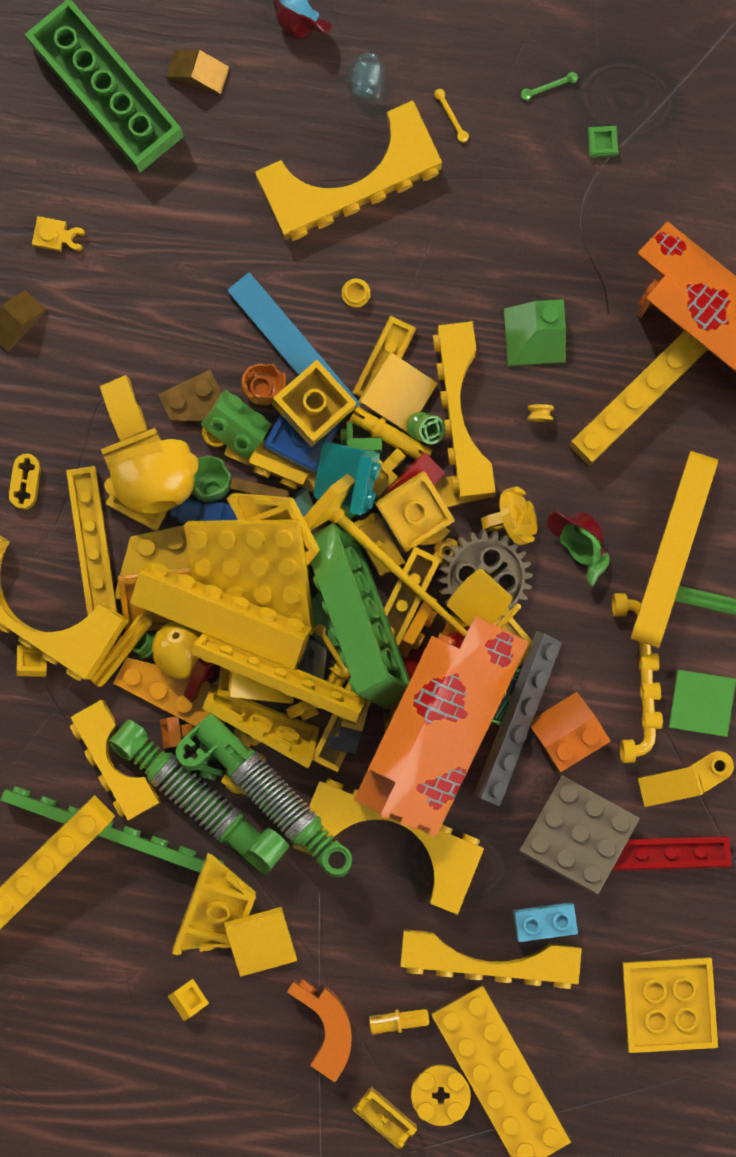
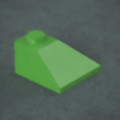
M564 299L533 301L504 308L508 367L566 362Z

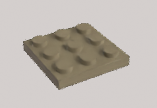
M562 775L519 853L598 896L640 818Z

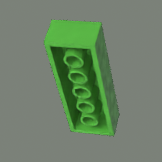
M72 0L64 1L25 34L30 46L139 173L184 137L182 129Z
M332 523L312 534L320 548V551L309 563L315 573L313 581L317 589L322 593L324 599L322 606L332 621L331 632L335 640L340 644L342 650L340 658L344 666L349 670L351 676L349 683L356 695H360L370 702L385 708L402 699L410 679L361 544L347 532Z

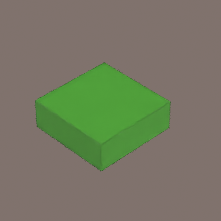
M617 125L587 128L589 158L618 156Z

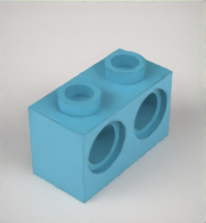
M571 902L513 910L518 942L578 934L574 904Z

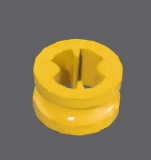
M546 404L528 405V410L531 414L527 417V421H553L550 412L554 410V406Z

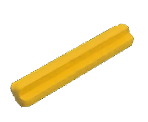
M144 613L137 616L110 650L93 679H90L98 687L105 685L153 624L150 617Z

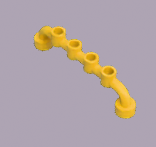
M615 593L612 595V613L614 617L627 616L628 610L633 611L638 616L641 607L640 602L627 599L626 593ZM639 642L640 654L638 664L641 671L640 696L643 705L642 727L644 730V740L638 745H635L633 739L620 741V758L622 763H635L636 757L648 753L655 744L656 729H662L663 726L662 713L655 712L654 700L661 699L660 683H653L652 671L659 670L658 653H651V645Z

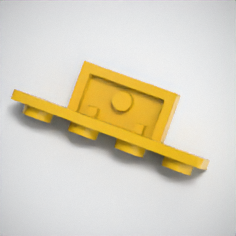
M264 440L247 459L227 446L225 456L253 467L255 474L267 479L272 475L281 479L280 484L296 490L298 486L300 488L306 487L308 491L314 492L317 471L313 475L263 449Z

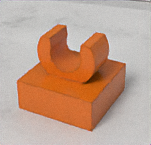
M178 716L160 719L163 749L177 747L182 740L181 737H185L193 730L192 724L179 725Z

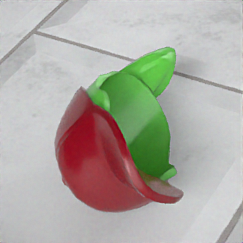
M552 511L547 518L549 530L560 538V543L568 548L576 561L588 566L586 578L589 585L593 587L597 578L606 570L610 562L609 554L603 547V531L601 526L586 512H577L568 517L558 511Z

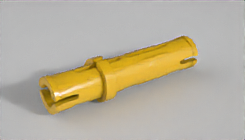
M359 405L349 420L371 433L370 437L382 438L384 442L396 449L398 448L401 452L415 460L421 453L424 452L430 456L433 449L426 447L386 423L385 418L381 417L379 419L362 409Z

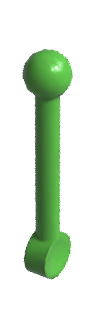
M570 72L567 77L533 90L523 89L521 98L524 101H529L533 95L567 82L575 83L578 80V75L575 72Z

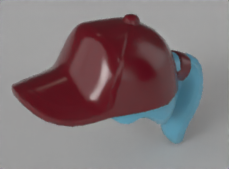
M272 0L277 7V21L285 34H289L297 39H303L314 30L324 34H328L331 31V24L326 20L318 18L319 13L310 7L307 0Z

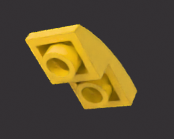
M126 375L100 386L107 410L120 441L148 431L142 409L137 404L131 381Z

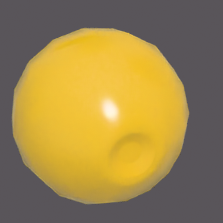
M175 621L163 625L155 634L152 642L153 660L157 667L171 678L180 680L190 678L199 657L191 654L193 645L202 635V632Z

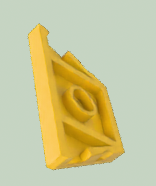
M233 493L227 498L238 520L301 519L307 566L320 551L294 498Z
M184 525L130 537L120 575L138 574L149 562L162 564L168 570L190 568ZM119 583L115 592L116 600H121Z
M207 853L175 939L172 954L180 955L182 950L199 948L200 952L210 951L217 947L223 949L231 948L224 922L246 917L250 914L256 898V892L212 854Z

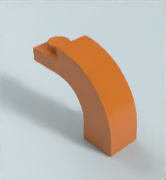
M304 979L300 983L294 980L287 993L313 1009L320 1016L325 1028L324 1042L311 1061L310 1066L333 1082H336L348 1061L351 1050L352 1030L348 1013L340 999L328 987L325 986L318 996L315 994L317 988Z

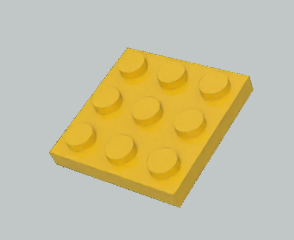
M711 957L622 962L629 1053L718 1048Z

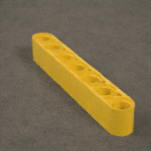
M690 451L631 635L633 640L658 648L661 644L719 459Z

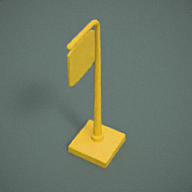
M346 474L331 485L303 517L310 531L327 520L333 524L337 523L465 637L468 631L345 515V510L341 506L353 488L355 480L349 474ZM478 569L458 587L447 603V607L469 627L475 616L494 624L507 611V615L496 625L501 629L518 612L521 605L516 604L509 610L508 606L512 602L513 597L483 569Z

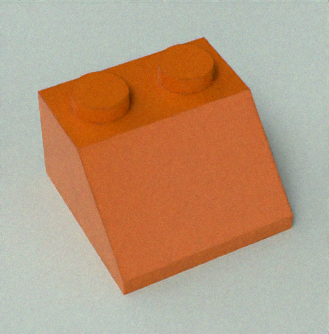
M575 692L533 718L530 726L557 772L564 771L610 742L599 721L578 692Z

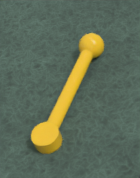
M437 89L434 92V97L440 100L458 133L457 140L460 143L467 142L469 135L460 127L445 99V91Z
M322 624L315 627V634L323 639L342 669L341 675L344 678L351 677L348 668L344 666L340 655L326 635V627Z

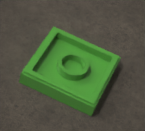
M677 670L668 728L728 737L736 679Z

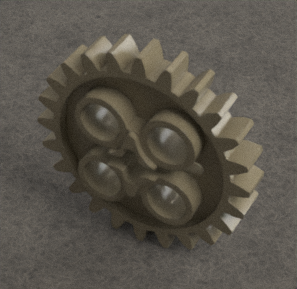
M480 530L479 538L473 532H469V541L459 537L460 546L458 548L449 545L453 554L451 556L442 555L448 563L447 566H438V569L445 572V576L437 578V581L446 585L439 590L441 594H449L444 601L446 605L453 593L464 582L459 578V571L464 566H470L472 573L478 569H483L498 584L502 575L509 574L511 583L505 588L513 597L512 602L508 606L509 610L518 604V599H528L522 592L523 589H532V586L525 583V579L533 577V574L524 570L531 565V562L521 561L526 552L524 550L516 552L518 544L511 542L507 545L509 541L508 535L504 534L498 540L497 531H492L489 538L485 530ZM494 550L496 554L495 561L492 564L486 565L483 561L485 552ZM503 562L507 563L506 567L495 571Z

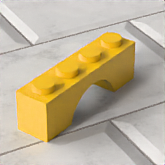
M100 700L70 717L73 721L70 728L78 741L83 739L88 749L84 753L92 766L97 764L102 775L98 778L106 792L112 791L116 798L113 805L121 818L126 816L127 820H131L161 803L147 777L135 778L121 773L112 763L108 741L119 725L105 700Z

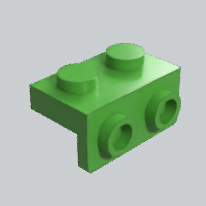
M225 389L218 397L211 411L201 422V426L243 458L247 459L262 443L271 423L262 414L255 412L244 404L238 396L231 394Z

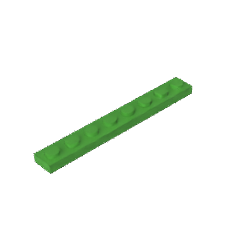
M14 786L13 790L4 789L0 800L64 824L79 810V808L69 806L68 810L57 806L59 801L46 796H41L40 800L30 797L31 791L18 786ZM111 821L97 835L197 872H201L205 861L196 857L197 851L180 845L179 850L168 847L169 841L152 835L151 840L141 837V831L135 828L124 826V829L121 830L113 827L114 821Z

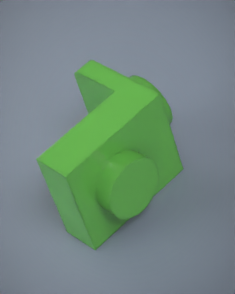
M347 421V429H341L342 445L382 454V438H353V422Z

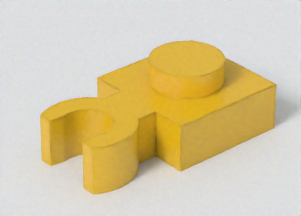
M37 216L32 245L33 247L61 252L63 244H66L73 251H82V245L73 243V238L76 235L85 236L86 233L78 227L72 228L69 231L66 230L67 223L65 221Z

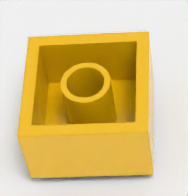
M316 360L273 398L272 405L310 447H313L355 409L356 402L322 364Z

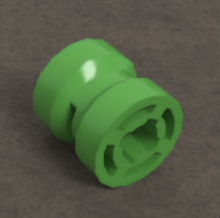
M416 412L407 421V433L417 441L436 444L444 436L445 424L438 416Z

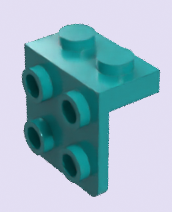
M333 442L324 443L321 449L314 486V497L320 499L331 485L346 474H349L355 480V484L342 505L349 506V513L362 515L369 511L374 504L375 492L373 488L381 469V463H379L380 453Z

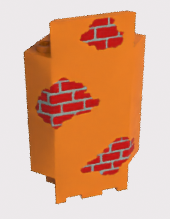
M667 221L636 254L661 274L657 280H653L640 298L641 300L638 302V305L641 308L637 316L642 318L652 305L655 306L736 372V276Z
M475 616L460 648L455 646L457 640L442 633L439 634L438 638L431 636L354 798V801L381 813L380 816L387 819L390 817L400 824L413 829H419L434 837L437 836L529 644L528 641Z

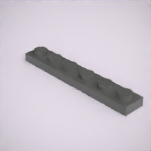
M536 631L473 795L499 807L562 642L545 633Z

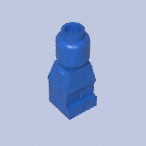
M188 498L181 505L171 509V517L176 518L177 522L186 524L187 521L238 520L231 506L225 503L211 502L204 503L203 506L202 501Z

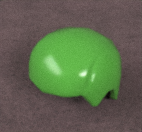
M212 456L198 458L199 465L197 472L194 474L195 480L191 493L202 502L211 503L221 500L230 491L231 473L220 458Z

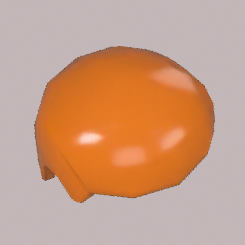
M256 364L250 366L241 378L243 394L250 402L257 405L268 406L272 404L273 398L286 387V374L281 373L275 364Z

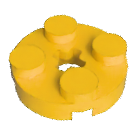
M438 1064L430 1066L420 1073L413 1082L411 1090L413 1107L418 1116L429 1124L436 1126L453 1124L463 1118L470 1104L471 1094L468 1082L458 1070L449 1065ZM438 1087H444V1092L449 1093V1098L444 1099V1103H438L436 1098H432V1094L438 1091Z

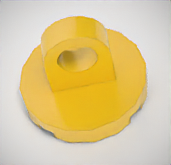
M518 486L503 490L499 502L500 512L481 518L482 529L486 532L506 529L509 537L518 545L533 542L535 539L533 535L537 534L538 529L537 516L531 501H526L523 497L527 495L526 492Z

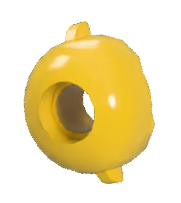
M167 439L154 441L119 452L111 457L109 462L111 477L104 483L105 489L110 496L118 498L126 508L140 514L164 512L181 505L188 499L193 491L194 474L198 470L199 461L191 453L187 443L182 440Z

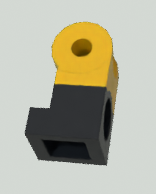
M367 706L356 723L343 719L338 737L330 735L327 744L328 748L356 755L367 717Z

